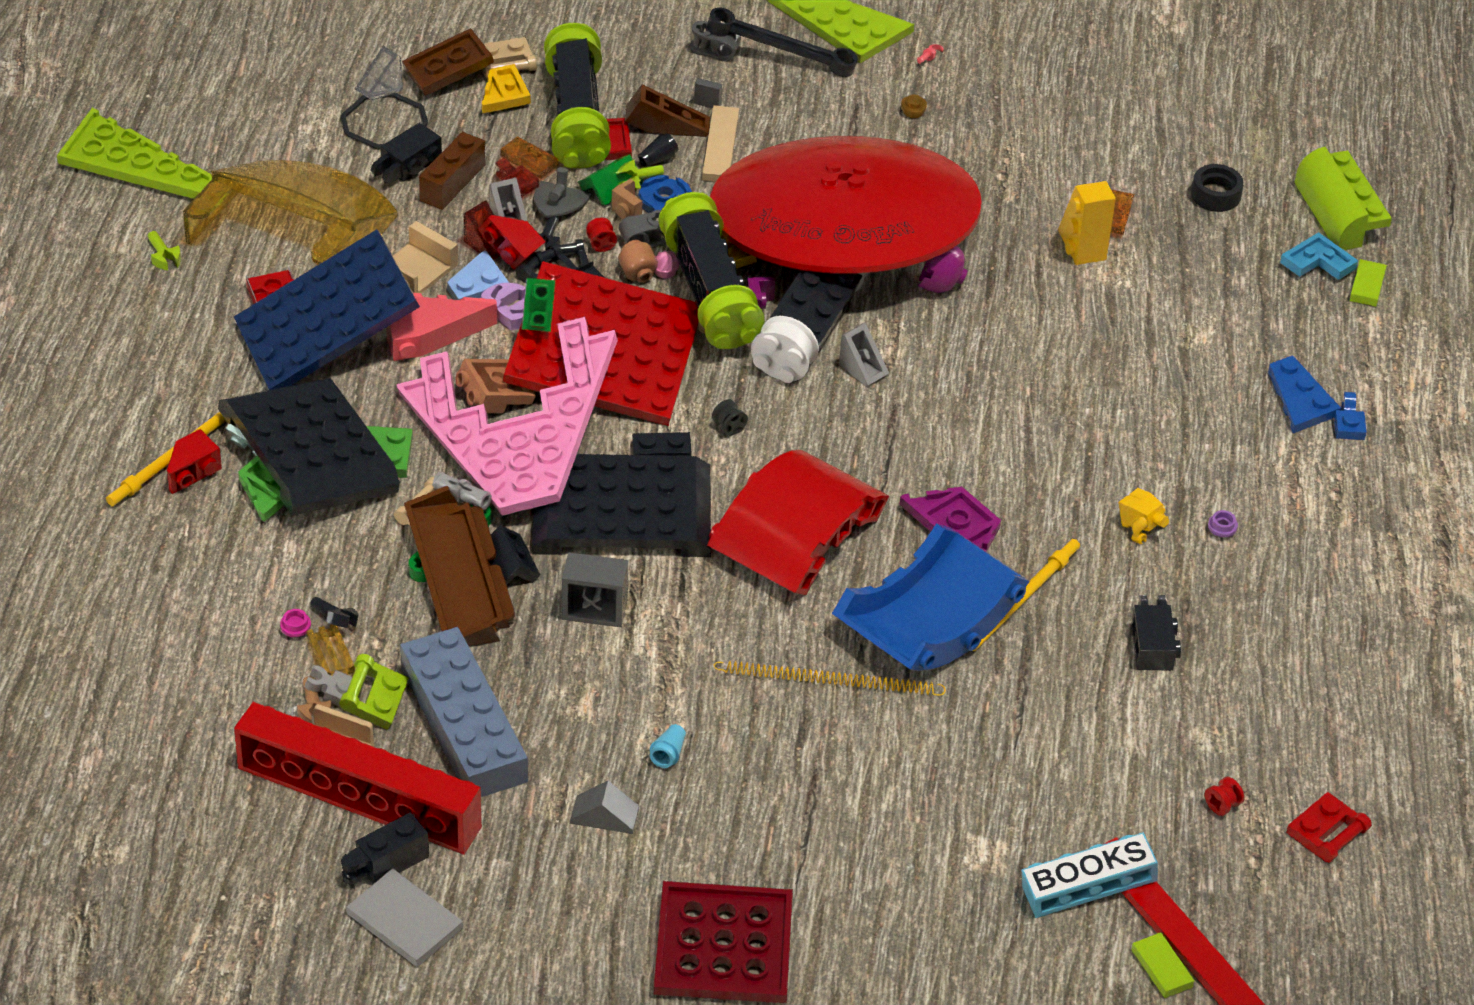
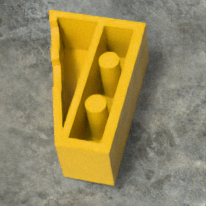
M1107 181L1075 186L1058 228L1065 243L1066 253L1071 255L1075 265L1107 260L1116 200Z

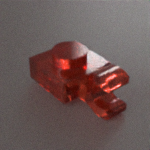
M506 158L495 162V165L500 169L496 172V175L501 181L517 178L521 198L539 187V179L523 165L515 168Z

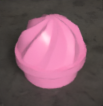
M667 250L658 252L656 256L658 267L655 270V274L664 279L673 277L679 269L676 255L674 252Z

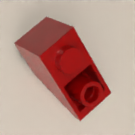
M491 215L477 229L485 241L494 247L501 255L503 261L509 264L513 270L531 257L546 242L530 223L524 220Z
M201 429L175 442L167 468L169 491L172 494L222 469L220 448Z

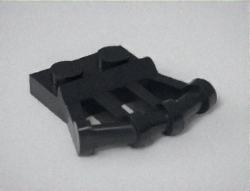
M577 239L574 243L558 245L554 243L546 251L542 252L539 250L534 252L532 258L526 264H521L515 271L517 277L526 282V278L537 279L538 274L533 271L537 267L540 269L543 261L548 262L553 259L559 266L604 277L594 267V262H589L582 239ZM576 254L580 266L576 267L565 255Z

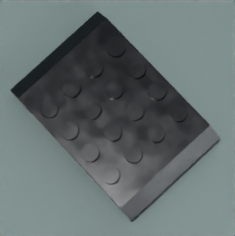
M331 378L219 400V412L228 424L237 425L280 487L279 498L292 516L399 492L400 481L394 463Z
M577 454L560 501L534 508L532 554L562 555V547L681 549V557H711V547L707 546L711 531L710 464L697 456Z

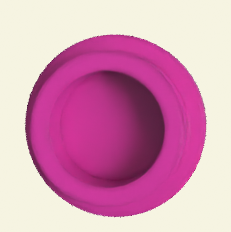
M291 609L283 615L280 621V628L289 637H301L309 632L311 620L303 610Z

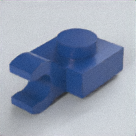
M1344 392V402L1341 403V410H1336L1335 412L1336 439L1365 440V413L1363 411H1356V392Z

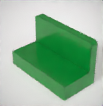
M630 154L621 157L578 181L581 190L585 191L593 188L601 205L609 204L612 202V190L619 185L618 183L633 177V175H629L627 172L616 174L622 165L632 161L633 158ZM643 179L640 180V185L644 182Z

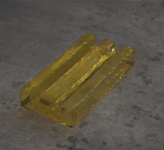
M330 624V629H325L324 626L318 627V632L315 633L312 629L306 631L307 639L318 665L324 668L329 675L333 676L335 671H330L319 646V640L323 641L335 670L347 675L355 672L354 663L336 625ZM330 637H333L346 668H342Z

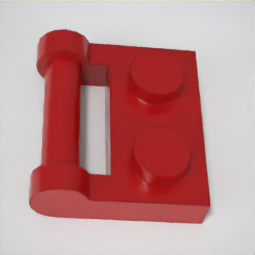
M1327 792L1288 824L1286 833L1323 861L1329 863L1338 856V851L1359 833L1363 834L1372 827V822L1366 814L1355 812L1331 793ZM1344 822L1349 825L1330 842H1323Z

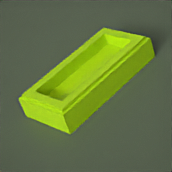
M1360 259L1349 301L1377 307L1387 265Z
M1161 932L1132 944V952L1164 998L1193 988L1195 980Z

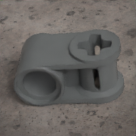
M697 21L692 25L694 38L690 43V49L693 53L726 62L733 59L742 40L741 36L733 33L727 36L714 35L707 28L708 21Z
M661 210L624 218L618 227L624 243L640 240L641 242L648 243L651 248L667 245L665 234H663L658 221H656Z

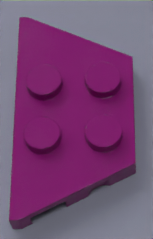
M962 486L948 488L944 491H926L925 497L910 499L909 494L900 496L899 505L930 532L936 523L950 527L986 552L1000 529L1001 519Z

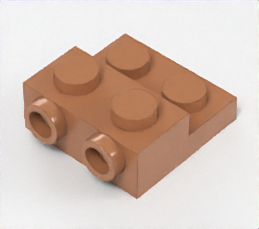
M464 359L455 377L457 386L463 387L467 393L468 405L478 406L484 404L487 414L504 413L507 404H532L535 394L531 389L502 382L509 359Z

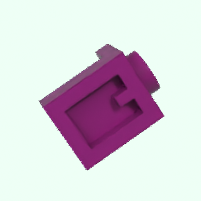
M747 278V287L755 293L758 306L761 309H766L767 301L774 300L775 278Z

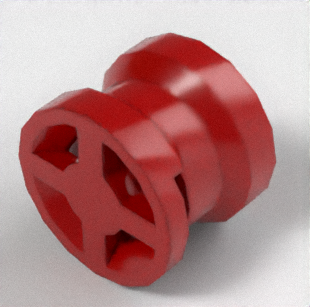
M599 217L587 224L586 234L590 239L593 250L606 252L616 245L617 236L613 231L610 220Z
M1228 776L1218 782V786H1210L1204 793L1208 807L1219 816L1226 815L1230 812L1231 807H1238L1245 800L1244 792L1239 783Z

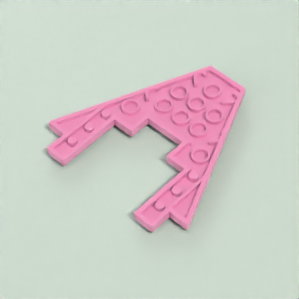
M585 317L558 324L568 383L540 390L542 411L488 424L484 404L457 411L451 362L447 351L420 358L422 378L397 384V389L404 401L477 487L491 493V503L502 516L559 502L617 344L615 330L589 336Z

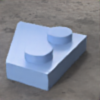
M485 250L447 281V291L454 300H460L463 297L481 298L482 293L487 288L495 284L509 282Z

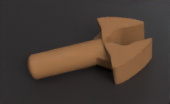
M312 676L305 677L303 679V685L305 686L308 677L313 679L315 678ZM304 687L307 703L305 705H297V712L301 719L312 723L311 716L315 706L319 704L332 709L331 700L321 702L319 701L318 692L310 691Z

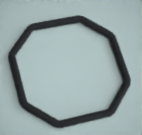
M393 91L364 94L341 114L345 135L375 149H380V146L383 144H377L350 132L346 117L366 99L391 96L419 108L423 121L422 124L426 127L428 119L422 104Z

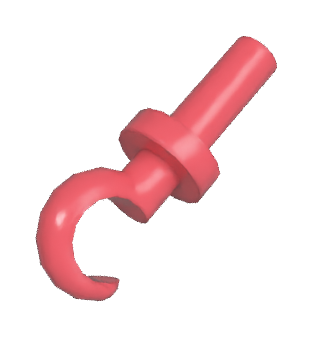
M938 44L930 45L923 51V55L917 58V62L921 64L925 60H933L936 56V50L943 52L944 48Z

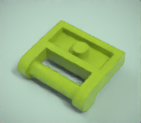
M359 654L354 663L355 672L347 692L341 696L339 706L344 711L388 730L394 719L409 677L376 663L370 655ZM366 675L374 678L366 701L363 703L359 700L358 696Z

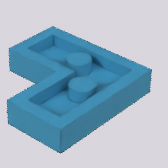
M1319 232L1283 253L1280 260L1282 265L1299 277L1319 266L1337 280L1356 270L1358 266L1357 259Z

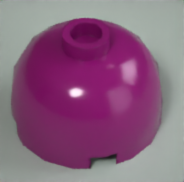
M957 245L949 251L927 260L920 274L919 281L921 282L918 284V287L934 293H945L951 290L956 283L961 285L968 272L964 268L965 256L961 248Z

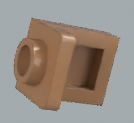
M632 179L616 186L612 190V211L622 219L642 214V200L635 196V181Z

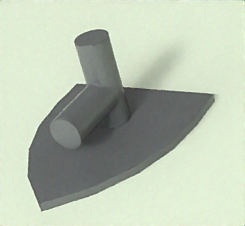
M565 167L557 168L556 184L541 181L535 190L534 203L538 211L545 218L574 212L581 208L592 196V192L567 187L568 169Z

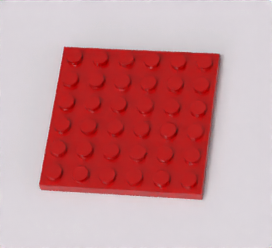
M543 261L537 279L555 280L551 332L522 329L521 323L502 382L539 392L542 389L568 383L558 324L585 317L589 336L615 330L617 336V344L594 406L669 426L699 323L696 302Z

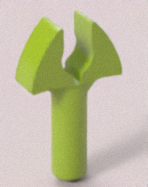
M632 160L622 165L616 174L627 172L629 175H633L630 179L635 181L636 191L641 189L639 183L641 179L663 175L664 167L657 165L638 169L635 166V160Z
M156 231L149 232L148 239L157 251V253L151 254L152 264L168 271V262L165 259L168 258L173 260L178 268L181 262L179 245L167 248Z

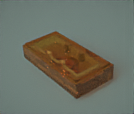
M518 136L500 149V156L540 179L558 166V158Z
M1112 190L1116 200L1111 233L1124 235L1134 194Z

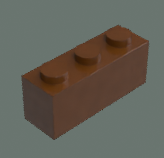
M462 131L419 175L420 201L443 210L486 165L485 140Z

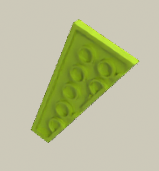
M766 0L836 48L852 50L857 55V62L860 64L914 32L915 24L848 0Z
M93 107L57 154L58 164L204 202L207 201L217 186V179L214 175L194 164H186L180 161L179 156L175 153L170 152L168 154L164 152L159 144L132 129H124L118 126L115 119L102 117L99 110Z

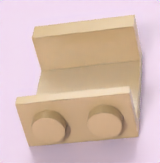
M417 221L409 226L410 243L393 255L413 293L425 292L458 266V244Z

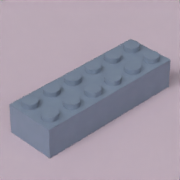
M455 627L400 644L401 669L404 675L409 677L408 683L456 777L480 786L481 797L527 783L528 757L459 628Z

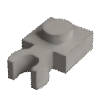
M313 665L310 675L318 680L308 677L304 687L313 692H325L323 700H331L332 704L339 706L341 696L347 692L352 677L337 670L331 676L324 668Z

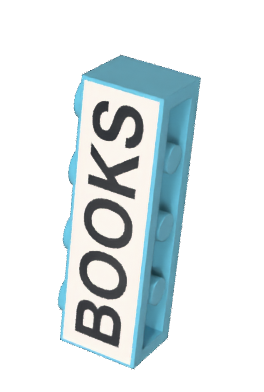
M1144 832L1136 835H1126L1119 840L1107 844H1097L1087 850L1074 854H1064L1057 859L1044 863H1034L1028 868L1022 869V888L1035 918L1158 881V862Z

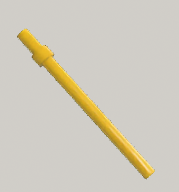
M218 412L196 430L201 429L208 435L226 422V420ZM174 446L135 476L130 475L120 483L121 486L106 497L107 503L110 506H115L126 496H133L141 490L142 484L169 465Z
M1071 539L1061 550H1056L1048 558V563L1026 586V592L1021 601L1013 605L999 624L985 638L981 639L980 644L973 652L1056 571H1061L1069 563V558L1080 548V543L1076 539Z

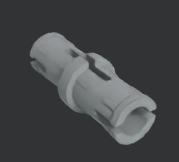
M441 471L434 477L432 484L434 489L437 490L448 485L456 501L459 503L469 502V504L479 506L485 510L491 502L492 495H490V492L471 485V482L466 479L459 480Z

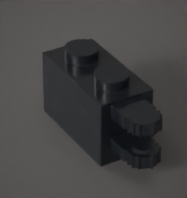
M419 122L380 146L381 157L373 162L370 171L375 176L383 174L382 179L387 184L398 179L404 182L428 167L442 153V138Z
M1140 595L1138 605H1134L1131 622L1137 670L1173 671L1175 658H1180L1181 642L1180 640H1175L1178 632L1177 618H1172L1171 605H1167L1165 595H1158L1156 605H1148L1147 596Z
M409 812L356 840V848L342 856L341 859L343 882L353 885L368 878L374 884L391 869L400 873L429 857L428 832L414 815Z

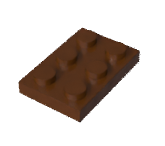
M471 28L402 61L405 71L424 96L434 93L494 63L492 54Z

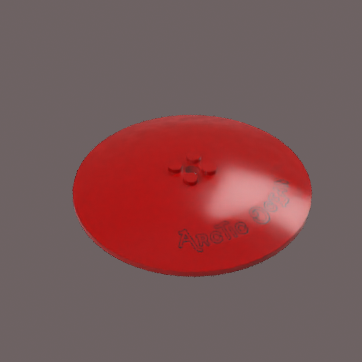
M867 136L814 137L785 142L762 149L742 158L724 171L715 182L710 197L716 204L717 213L721 216L724 223L722 235L733 245L744 252L774 264L822 273L879 272L911 266L937 257L957 246L971 234L979 221L982 205L981 193L977 184L962 167L952 160L917 145Z

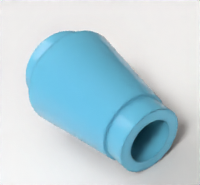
M677 724L669 726L651 744L650 759L656 766L668 768L678 762L686 736L683 727Z

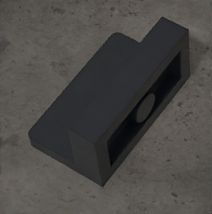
M499 525L491 533L497 554L493 560L489 561L490 565L500 566L506 585L516 576L533 583L541 574L521 534Z

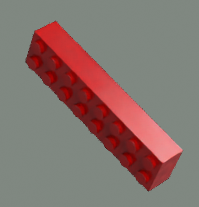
M256 702L251 703L234 727L237 763L240 770L384 825L411 812L428 832L429 842L465 855L482 828L481 787L470 781L458 779L441 770H434L418 764L412 759L402 758L389 753L385 749L370 746L356 738L346 737L333 732L329 728L314 725L300 717L290 716L275 710L273 707L264 706Z

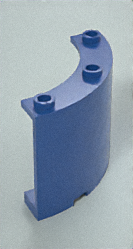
M936 523L928 537L913 554L916 560L906 569L898 568L891 575L883 579L882 586L846 588L832 614L910 670H930L952 662L969 650H975L980 644L981 639L985 638L999 624L1015 603L1021 601L1025 595L1026 586L1030 581L952 528Z

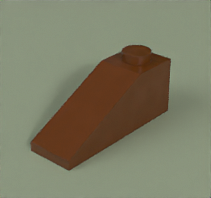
M641 84L626 105L625 122L648 133H668L707 137L709 135L710 116Z

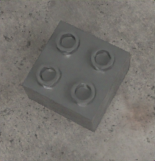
M568 552L562 576V620L622 628L628 601V560Z

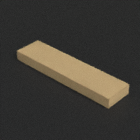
M713 105L702 180L716 182L722 173L732 165L739 108Z

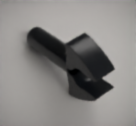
M557 216L548 218L543 232L539 234L546 241L545 251L554 243L560 245V237L553 236L559 221Z
M314 597L311 600L310 605L313 609L327 615V623L348 628V624L354 627L357 626L359 615L354 608L340 609L319 597Z

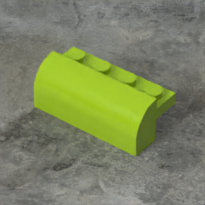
M1321 147L1309 153L1300 162L1297 168L1295 185L1330 241L1341 249L1360 248L1363 244L1365 231L1391 225L1392 217L1348 150L1329 153L1326 147Z

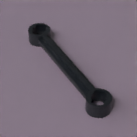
M722 7L712 9L709 15L707 28L714 35L727 36L733 33L829 65L830 70L840 77H848L854 73L858 58L850 49L838 48L830 51L737 20L733 12Z

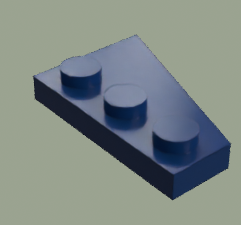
M1293 355L1270 363L1268 373L1277 395L1282 399L1284 413L1286 416H1289L1292 433L1333 419L1336 410H1341V407Z

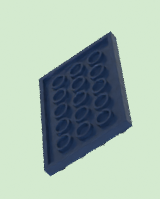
M376 229L235 315L234 319L270 390L295 384L418 309L420 305L382 235Z

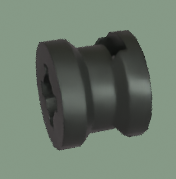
M731 399L720 402L712 412V420L717 425H721L722 431L728 436L739 433L748 422L746 413L740 409L738 410V405Z

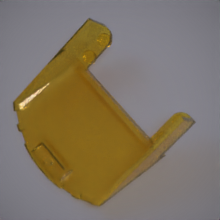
M291 160L255 161L211 171L212 180L183 210L185 240L190 245L197 240L239 193L328 225L330 227L327 229V233L319 242L313 245L311 250V259L317 265L376 229L382 235L398 216L395 207L382 193L359 178L331 167Z

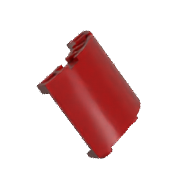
M791 450L774 458L757 473L753 472L750 475L747 484L729 506L720 522L712 527L707 546L794 593L807 595L816 576L826 563V559L823 556L831 546L837 548L851 534V527L854 524L862 526L869 522H877L889 495L803 450Z

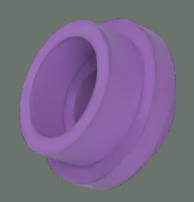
M1220 510L1210 517L1208 528L1216 536L1230 537L1236 533L1238 523L1234 514L1226 510Z

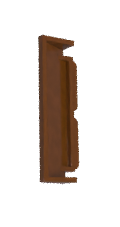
M448 485L405 502L404 506L441 630L445 631L458 627L468 646L499 642L500 638L497 629L510 627L508 622L515 617V610L502 569L498 565L491 566L489 562L496 557L497 553L483 509L479 506L471 507L469 502L459 506Z

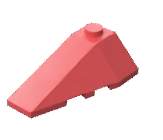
M413 293L420 307L386 327V338L394 361L424 356L496 325V299L463 297L460 300L447 299L446 295H437L436 298L423 297L422 293Z

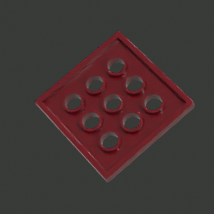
M663 881L653 995L787 1003L793 889ZM690 909H696L702 914L691 917L685 912ZM728 911L734 916L730 919H723L718 914ZM759 913L767 918L763 921H755L750 916ZM693 935L700 940L696 943H687L683 938ZM725 937L730 939L732 943L720 945L716 940ZM761 940L765 945L756 948L751 946L749 942ZM685 962H693L698 967L693 970H686L680 965ZM718 964H725L731 969L727 972H719L714 967ZM757 966L764 971L760 974H751L747 969Z

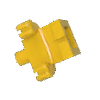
M1137 488L1118 502L1122 526L1126 528L1132 527L1133 534L1131 539L1140 545L1143 544L1142 541H1147V535L1142 533V530L1151 531L1157 525L1164 528L1169 524V517L1165 515V506L1150 492Z

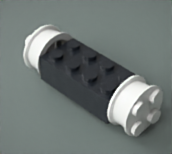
M800 270L770 318L763 324L761 333L754 338L751 344V354L755 366L769 376L780 379L785 383H791L803 378L809 369V365L816 359L820 348L855 292L859 290L864 278L870 272L822 273Z

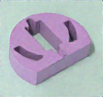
M499 283L487 288L482 293L481 298L496 299L497 320L511 331L520 328L523 318L525 287L516 283ZM520 299V301H518V302H516L515 304H513V305H511V306L508 307L509 304H511V303L515 302L516 300Z

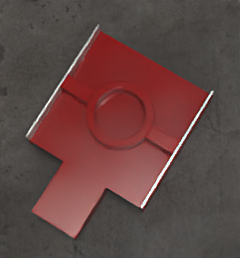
M289 266L288 270L251 278H247L246 275V286L253 304L293 281L294 277Z

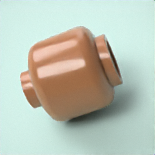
M640 240L626 243L618 256L619 264L625 277L631 281L646 282L650 280L658 267V261L651 246Z

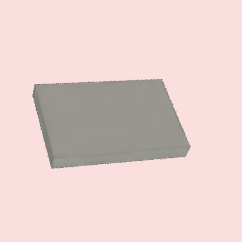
M391 869L346 906L347 914L416 967L420 966L463 929V921L394 869Z

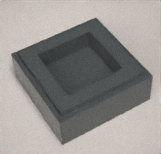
M698 78L695 82L694 104L713 108V105L721 106L722 84Z

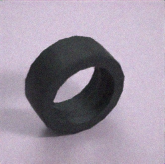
M1223 164L1204 165L1193 176L1191 197L1200 207L1210 211L1223 212L1231 210L1238 206L1241 201L1244 186L1243 178L1232 167ZM1220 184L1229 188L1230 191H1213L1204 185Z

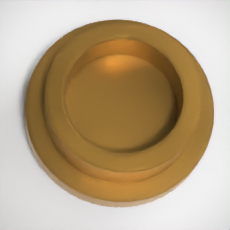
M909 95L902 99L901 109L905 116L919 118L926 111L927 102L919 95Z

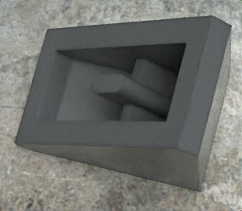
M608 780L577 795L570 824L633 834L639 805Z

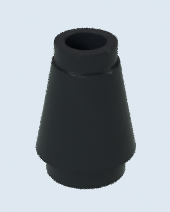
M660 134L638 154V159L645 168L673 158L675 153L678 152V145L670 134Z

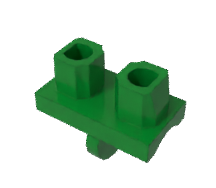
M526 278L522 329L551 332L555 280Z

